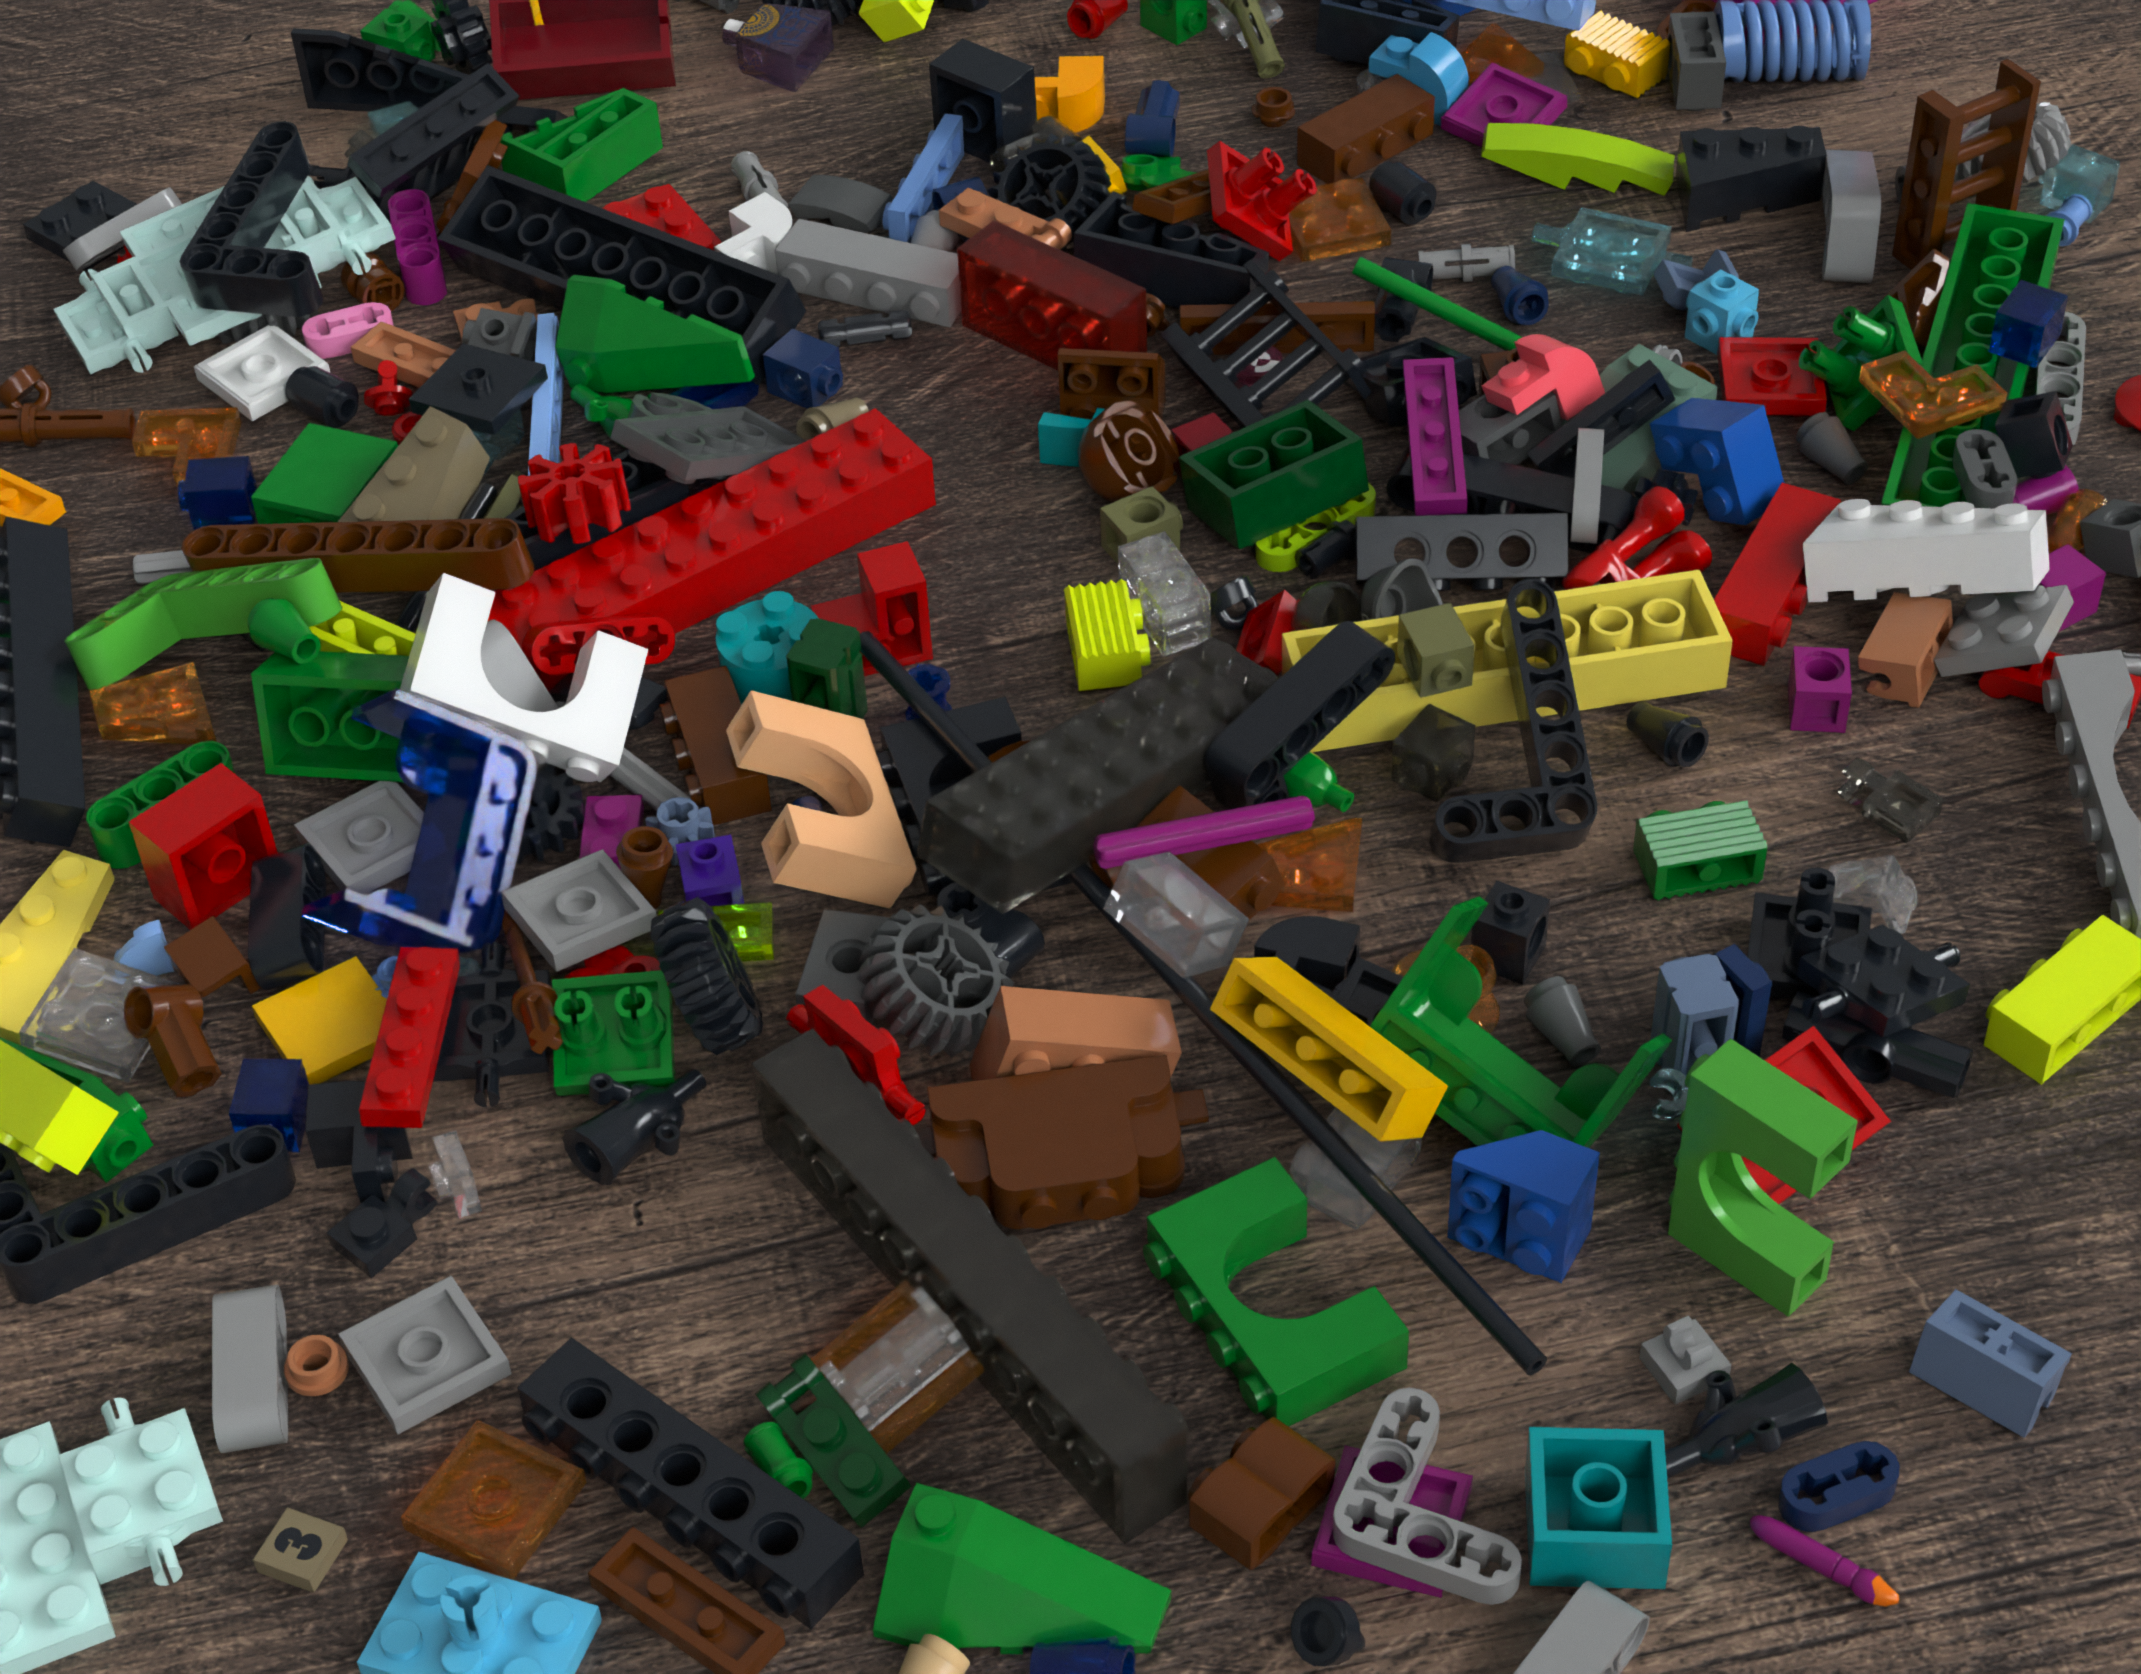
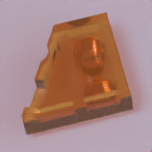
M1496 23L1490 24L1460 54L1467 67L1469 87L1492 62L1533 81L1543 78L1544 62Z
M194 662L110 684L99 689L89 690L102 740L197 744L204 741L217 742Z
M1351 818L1257 844L1273 856L1285 883V886L1279 891L1277 898L1270 906L1353 912L1362 837V818Z

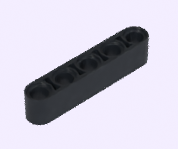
M1408 447L1404 450L1389 478L1386 489L1393 503L1403 509L1415 512ZM1463 453L1467 490V514L1451 515L1568 513V548L1592 553L1606 539L1613 541L1631 523L1638 500L1627 491L1601 485L1597 544L1570 542L1574 478Z

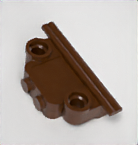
M1167 1055L927 1087L931 1126L912 1128L897 1137L896 1141L900 1164L936 1159L939 1175V1204L944 1213L950 1218L964 1223H977L995 1215L997 1221L1007 1228L1041 1229L1053 1224L1089 1219L1105 1220L1112 1216L1123 1215L1136 1207L1139 1196L1157 1198L1168 1195L1176 1190L1185 1176V1159L1181 1151L1180 1126L1209 1122V1114L1203 1089L1173 1093Z

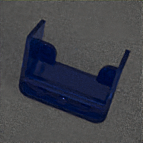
M395 688L354 708L351 719L399 738L395 762L400 778L409 787L429 795L405 894L393 889L383 888L365 896L346 888L304 905L301 916L381 946L458 949V952H474L480 950L486 943L490 942L491 945L500 933L505 912L501 892L509 889L511 886L537 772L536 760L533 752L524 742Z

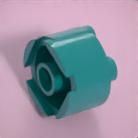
M770 592L763 599L746 603L733 611L725 612L716 620V646L719 667L727 666L741 705L750 691L792 701L786 655L796 640H800V634L809 620L818 617L807 606L795 602L793 596L788 592Z

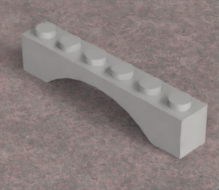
M2121 649L2055 656L2050 680H2044L2042 684L2043 704L2047 713L2054 712L2057 721L2055 727L2057 749L2060 755H2067L2070 762L2069 786L2073 798H2081L2084 807L2082 814L2084 835L2088 843L2095 842L2098 851L2096 859L2098 880L2101 887H2109L2111 892V920L2141 939V822L2129 807L2121 790L2113 759L2114 747L2128 725L2135 690Z

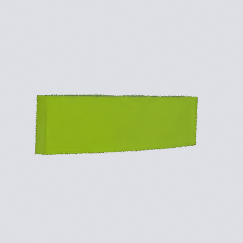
M1488 123L1484 129L1481 157L1563 190L1566 189L1571 178L1576 177L1615 193L1621 181L1625 180L1665 196L1673 183L1675 155L1631 140L1583 129L1528 123Z

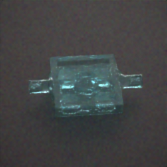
M1584 207L1580 208L1574 221L1563 227V229L1537 222L1532 233V242L1558 247V251L1552 260L1551 276L1569 279L1575 283H1587L1610 288L1620 293H1632L1643 296L1654 276L1653 273L1662 259L1692 267L1693 256L1691 255L1687 256L1666 251L1671 240L1672 226Z

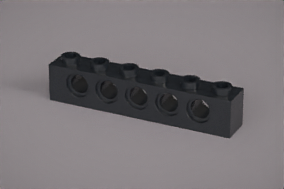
M571 1337L517 1387L524 1416L521 1418L523 1426L537 1442L544 1446H548L550 1443L556 1445L568 1454L572 1464L584 1476L590 1479H595L597 1476L614 1487L619 1498L631 1510L637 1513H642L646 1510L661 1521L666 1532L678 1544L686 1548L693 1544L707 1554L713 1565L725 1578L735 1583L743 1580L757 1590L763 1602L778 1616L788 1618L791 1615L806 1627L812 1629L864 1575L860 1543L857 1536ZM637 1449H642V1450L637 1451V1452H631V1451H634V1450H637ZM691 1482L684 1486H677L681 1483ZM740 1516L735 1520L724 1521V1519L729 1517ZM778 1551H790L789 1553L780 1556L772 1555Z

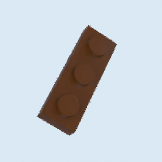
M632 1527L588 1572L593 1589L715 1674H758L786 1644L783 1628L635 1527Z

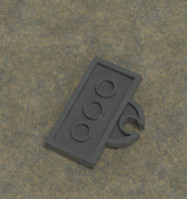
M655 392L651 393L650 400L641 394L635 395L628 418L615 420L610 439L628 448V454L631 457L662 467L666 470L665 475L668 478L684 484H693L696 479L703 478L727 479L728 475L739 474L807 441L745 406L711 409L689 399Z

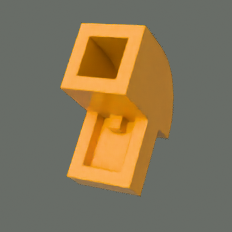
M1059 56L1058 77H1035L1037 125H1058L1059 135H1066L1088 129L1101 119L1105 104L1104 56Z

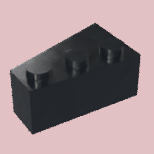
M1322 0L1319 6L1315 52L1330 55L1331 59L1337 62L1347 63L1355 61L1369 65V57L1390 35L1405 37L1412 40V42L1420 44L1430 32L1443 37L1456 48L1460 15L1424 0H1412V4L1403 0Z
M1793 126L1780 129L1748 127L1743 130L1703 128L1697 131H1680L1675 178L1686 232L1700 229L1701 221L1724 216L1723 219L1726 223L1740 220L1741 212L1764 207L1765 212L1770 213L1820 201L1827 156L1820 127Z

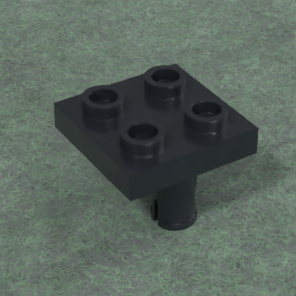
M1806 869L1801 875L1797 898L1755 892L1747 957L1751 961L1759 963L1768 974L1769 979L1772 981L1770 996L1794 999L1797 991H1804L1815 996L1820 995L1817 990L1796 976L1801 956L1870 929L1872 908L1833 903L1835 876L1827 869Z

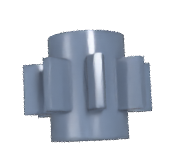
M676 797L660 803L657 817H646L645 820L646 826L657 828L666 835L667 841L673 848L671 864L674 866H679L675 844L715 837L710 808L703 807L698 809L697 804L690 800V798Z

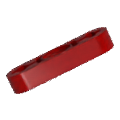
M647 613L541 623L535 625L526 633L522 642V651L536 670L550 675L574 673L580 649L595 631L605 629L609 635L626 641L625 635L642 637L648 634L649 629L657 632V641L649 642L647 648L648 653L645 665L660 663L670 656L675 646V632L670 623L665 619ZM550 637V640L561 644H572L573 652L568 650L554 651L550 654L549 660V658L540 655V647L547 646Z

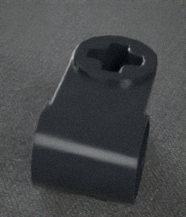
M960 881L949 884L938 894L937 908L942 905L948 918L952 919L963 913L965 925L971 929L982 926L981 937L986 943H998L993 953L996 958L1009 962L1005 976L1010 979L1044 949V936L1036 923L1026 914L1012 909L987 893L981 886L972 882Z

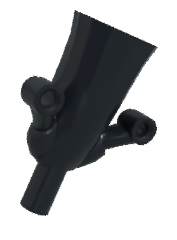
M690 1069L666 1088H661L643 1083L632 1084L630 1087L613 1080L604 1073L593 1075L589 1081V1098L599 1105H607L611 1100L619 1101V1103L582 1124L564 1131V1136L562 1137L564 1148L572 1163L592 1181L598 1182L601 1185H611L619 1173L643 1154L654 1142L655 1148L665 1155L676 1154L680 1143L679 1129L684 1124L685 1110L682 1105L706 1087L704 1076L698 1070Z
M1790 1363L1778 1373L1736 1397L1735 1387L1730 1375L1722 1370L1711 1372L1706 1377L1708 1388L1704 1410L1699 1411L1695 1417L1688 1436L1689 1439L1665 1450L1667 1479L1700 1463L1709 1466L1731 1465L1740 1456L1773 1452L1782 1443L1825 1427L1828 1424L1827 1412L1814 1384L1799 1367Z

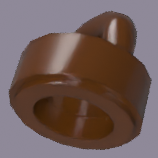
M27 364L0 386V402L6 408H22L23 405L19 401L35 388L39 392V397L34 404L39 405L41 410H45L50 403L52 392L40 372L33 365Z

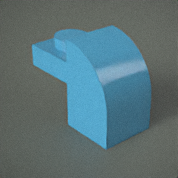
M1430 32L1420 44L1412 42V40L1405 37L1390 35L1369 57L1370 73L1385 78L1399 74L1434 95V124L1441 126V117L1469 88L1468 71L1462 56L1450 42L1433 32Z

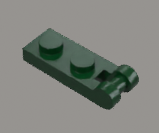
M803 1353L790 1364L794 1369L774 1386L769 1381L755 1392V1395L853 1520L862 1528L911 1488L912 1485L808 1355ZM810 1390L817 1400L800 1414L796 1415L790 1405Z

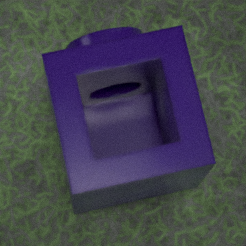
M731 834L675 844L685 901L687 902L696 897L700 898L712 907L715 915L719 916L722 925L747 921L741 879Z

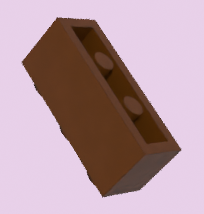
M1396 74L1298 126L1297 165L1332 188H1336L1433 135L1435 96Z
M727 666L664 680L668 702L659 704L660 716L666 735L676 734L677 736L676 739L671 740L673 754L678 770L688 769L690 775L684 776L687 795L697 806H701V808H710L713 826L772 811L767 774L739 768L736 765L726 729L741 707V702Z

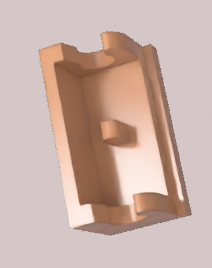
M1893 593L1858 656L1859 669L1873 674L1882 673L1891 681V683H1883L1879 680L1870 681L1866 688L1870 694L1885 699L1908 702L1910 707H1920L1939 672L1934 658L1953 627L1951 600L1927 596L1910 597V594Z

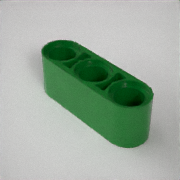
M204 741L194 744L91 805L86 813V821L99 859L110 864L113 869L129 868L140 863L141 859L129 821L219 763H222L235 773L230 753L226 746L215 741Z

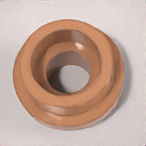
M310 1335L298 1340L290 1348L284 1364V1375L289 1387L296 1393L304 1396H320L333 1391L345 1380L349 1370V1362L345 1350L338 1343L324 1335Z

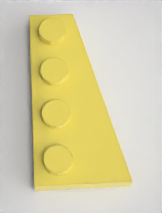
M63 850L0 924V1037L34 1050L40 1038L38 1026L44 1014H51L59 998L57 986L64 972L72 970L79 956L77 950L78 942L83 933L90 932L115 880L110 864Z

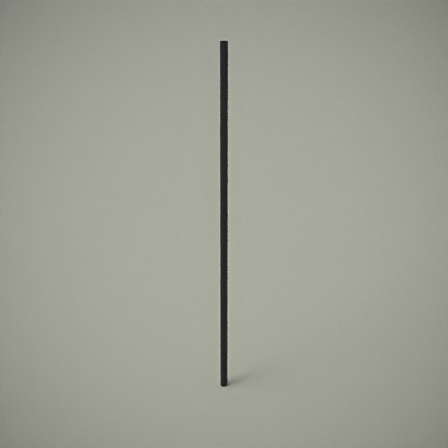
M862 632L860 634L861 654L1527 1375H1534L1539 1372L1547 1362V1357L1266 1055L1254 1043L1210 1010L1214 1001L1211 996L871 632Z

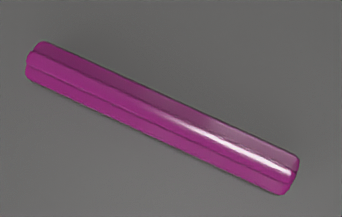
M1297 796L1100 834L1095 837L1093 850L1098 866L1107 869L1306 830L1312 827L1315 815L1310 799L1306 796Z

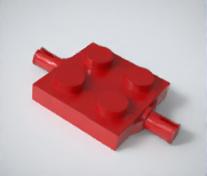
M823 984L803 996L805 1005L798 1004L790 1009L786 1020L789 1021L787 1024L804 1036L807 1044L813 1048L819 1062L823 1082L893 1141L910 1130L912 1125L922 1120L926 1109L923 1108L925 1105L908 1093L904 1082L901 1080L897 1059L900 1058V1050L893 1036L885 1028L880 1027L877 1029L863 1018L859 1009L851 1000H841Z

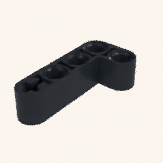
M1351 621L1342 622L1333 628L1211 743L1206 753L1205 767L1218 802L1230 810L1289 798L1284 775L1386 680L1395 662V652L1393 649Z

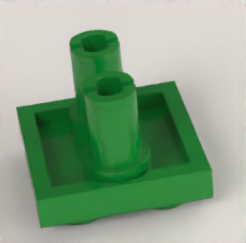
M1887 295L1867 315L1862 314L1853 306L1846 307L1843 310L1844 315L1851 318V320L1839 314L1833 323V333L1843 339L1833 349L1826 347L1818 340H1814L1809 343L1810 349L1813 351L1805 347L1799 357V367L1802 370L1810 372L1827 382L1837 417L1841 420L1843 426L1853 432L1869 417L1875 415L1882 404L1903 384L1909 382L1923 366L1903 303L1890 295Z
M661 970L552 980V988L558 996L555 1001L554 1010L563 1040L557 1050L553 1049L554 1089L557 1096L589 1094L590 1078L598 1073L607 1074L613 1080L630 1087L632 1084L637 1083L654 1087H667L675 1081L672 992L667 987V981Z

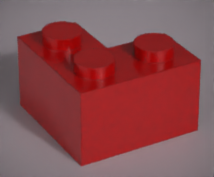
M908 541L857 553L861 593L811 605V610L819 619L855 627L860 634L865 631L871 632L903 667L933 659L926 579ZM862 655L864 677L879 673Z

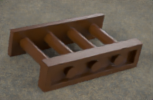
M2006 59L2000 62L1995 91L1956 107L1934 90L1917 96L1892 256L1910 270L1917 266L1933 249L1941 253L1943 244L1958 238L1964 215L1947 222L1950 205L1977 194L1975 201L1977 205L2017 210L2041 84L2040 80L2011 60ZM1991 114L1988 132L1961 142L1963 125ZM1984 154L1980 172L1954 182L1957 165Z

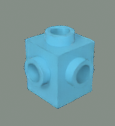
M1721 269L1705 281L1697 283L1690 290L1686 300L1688 311L1685 338L1717 355L1719 337H1753L1754 328L1758 321V312L1756 310L1759 289Z

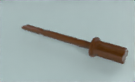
M501 895L496 902V907L520 984V988L511 999L512 1012L515 1018L524 1024L531 1050L538 1054H542L547 1046L557 1050L563 1042L554 1010L555 1001L558 996L551 986L546 983L537 982L522 930L504 909Z

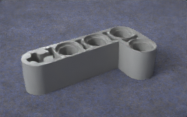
M1825 149L1827 156L1821 191L1826 222L1822 280L1872 283L1881 215V193L1873 152Z

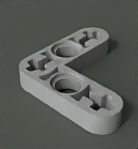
M1409 1387L1390 1393L1378 1411L1335 1505L1333 1515L1335 1544L1343 1553L1352 1558L1478 1603L1489 1605L1504 1603L1512 1598L1519 1589L1522 1565L1519 1549L1512 1541L1501 1535L1409 1504L1438 1438L1440 1410L1436 1400L1421 1389ZM1409 1415L1420 1417V1421H1415L1411 1425L1407 1434L1406 1444L1399 1441V1422H1405ZM1388 1461L1399 1465L1405 1471V1475L1397 1482L1382 1483L1373 1479L1369 1474V1469L1378 1462ZM1363 1517L1374 1520V1525H1368L1364 1532L1352 1529L1353 1524H1359ZM1397 1526L1396 1545L1388 1544V1537H1393V1527ZM1428 1535L1439 1539L1445 1546V1550L1439 1556L1427 1559L1413 1554L1408 1548V1544L1417 1536ZM1457 1548L1465 1550V1557L1461 1556L1459 1568L1454 1567ZM1489 1561L1497 1562L1501 1565V1570H1496L1492 1577L1480 1574V1569H1485Z

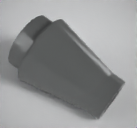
M1820 412L1806 420L1796 434V441L1800 444L1801 454L1837 476L1845 485L1857 482L1866 473L1868 463L1861 457L1838 417H1830L1826 412Z
M1556 976L1538 983L1526 994L1524 998V1004L1527 1007L1526 1018L1565 1056L1571 1066L1577 1067L1588 1063L1599 1054L1601 1046L1594 1036L1575 985L1567 984L1563 977Z

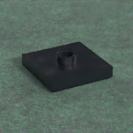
M463 343L409 398L412 413L423 416L431 406L467 424L470 429L495 435L548 379L545 364Z

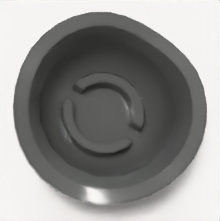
M1415 558L1404 559L1395 566L1383 568L1374 573L1363 586L1360 598L1363 621L1397 616L1443 605L1440 594L1423 561Z

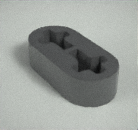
M1972 429L1961 433L1956 439L1952 463L1966 501L1973 504L1974 508L1990 509L2013 503L2017 486V475L2003 441L1996 434L1981 429Z

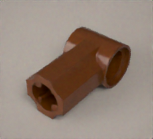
M190 984L134 987L128 992L124 1003L126 1027L135 1038L148 1039L165 1079L176 1097L194 1096L199 1091L212 1087L222 1073L200 1028L204 1012L201 995L196 987Z

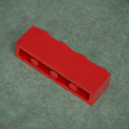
M1783 482L1780 484L1714 598V602L1733 640L1731 656L1765 666L1774 648L1782 649L1785 646L1792 626V615L1801 616L1808 601L1803 543L1833 509L1841 503V499Z

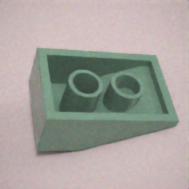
M1638 344L1612 362L1600 374L1605 393L1622 381L1626 375L1635 371L1650 359L1661 371L1676 400L1603 455L1601 485L1621 489L1629 493L1635 490L1640 477L1650 479L1655 476L1657 469L1661 468L1659 458L1655 452V443L1649 423L1690 398L1716 400L1717 395L1716 385L1641 344ZM1563 420L1562 426L1566 424L1568 421Z

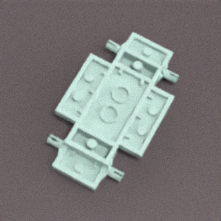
M307 176L264 248L299 251L308 255L319 286L322 288L318 273L329 271L338 264L347 261L354 273L363 275L361 266L366 273L369 272L372 266V262L365 255V252H372L381 245L396 238L391 224L356 177L335 186L319 189L314 184L312 178ZM225 186L120 231L124 244L132 258L100 272L88 269L92 281L83 271L80 274L79 282L86 292L77 299L54 309L60 325L90 374L113 367L127 358L134 371L144 372L140 360L148 371L153 362L145 350L156 348L163 342L178 336L179 333L176 326L189 346H192L198 342L212 339L225 330L243 322L257 319L262 315L199 307L194 301L179 262L181 255Z
M114 1398L119 1414L118 1419L110 1400L102 1405L101 1413L104 1416L109 1435L62 1454L50 1421L0 1439V1674H22L115 1638V1631L101 1585L151 1566L154 1582L160 1586H167L169 1583L163 1567L164 1563L167 1565L173 1583L177 1582L183 1573L173 1546L179 1544L194 1532L223 1522L185 1408L146 1423L134 1425L129 1410V1403L126 1399Z

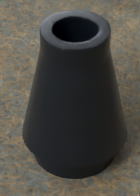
M1645 701L1637 703L1630 710L1627 717V728L1637 734L1669 766L1690 767L1701 759L1707 749L1709 735L1697 717L1655 707Z

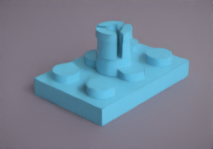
M418 1552L359 1657L357 1665L361 1674H575L602 1622L599 1606Z

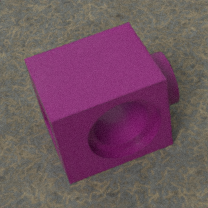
M1794 646L1788 680L1790 730L1845 733L1852 696L1849 649Z

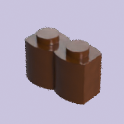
M1275 1417L1268 1419L1258 1428L1249 1427L1235 1441L1230 1453V1459L1223 1462L1215 1470L1212 1468L1205 1469L1193 1482L1188 1493L1189 1526L1243 1566L1253 1570L1280 1546L1292 1528L1302 1523L1328 1496L1334 1482L1336 1459Z

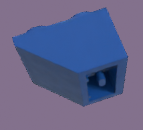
M1543 1130L1457 1151L1452 1160L1447 1238L1461 1243L1469 1250L1484 1252L1517 1265L1529 1274L1542 1275L1562 1283L1591 1231L1600 1152Z

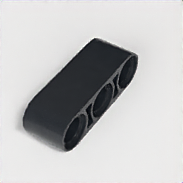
M309 843L257 859L252 863L248 960L255 980L264 990H271L323 971L326 876L320 856Z

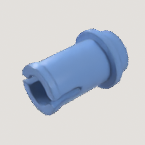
M2072 194L2071 198L2067 197L2058 210L2046 215L2065 219L2059 247L2067 246L2074 242L2079 234V227L2092 214V205L2083 195Z

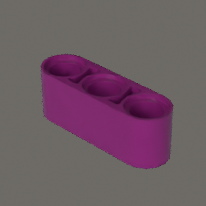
M406 189L399 191L388 200L391 226L396 238L394 242L400 273L404 283L405 296L413 304L431 305L439 302L446 296L447 285L430 199L427 193L422 190Z

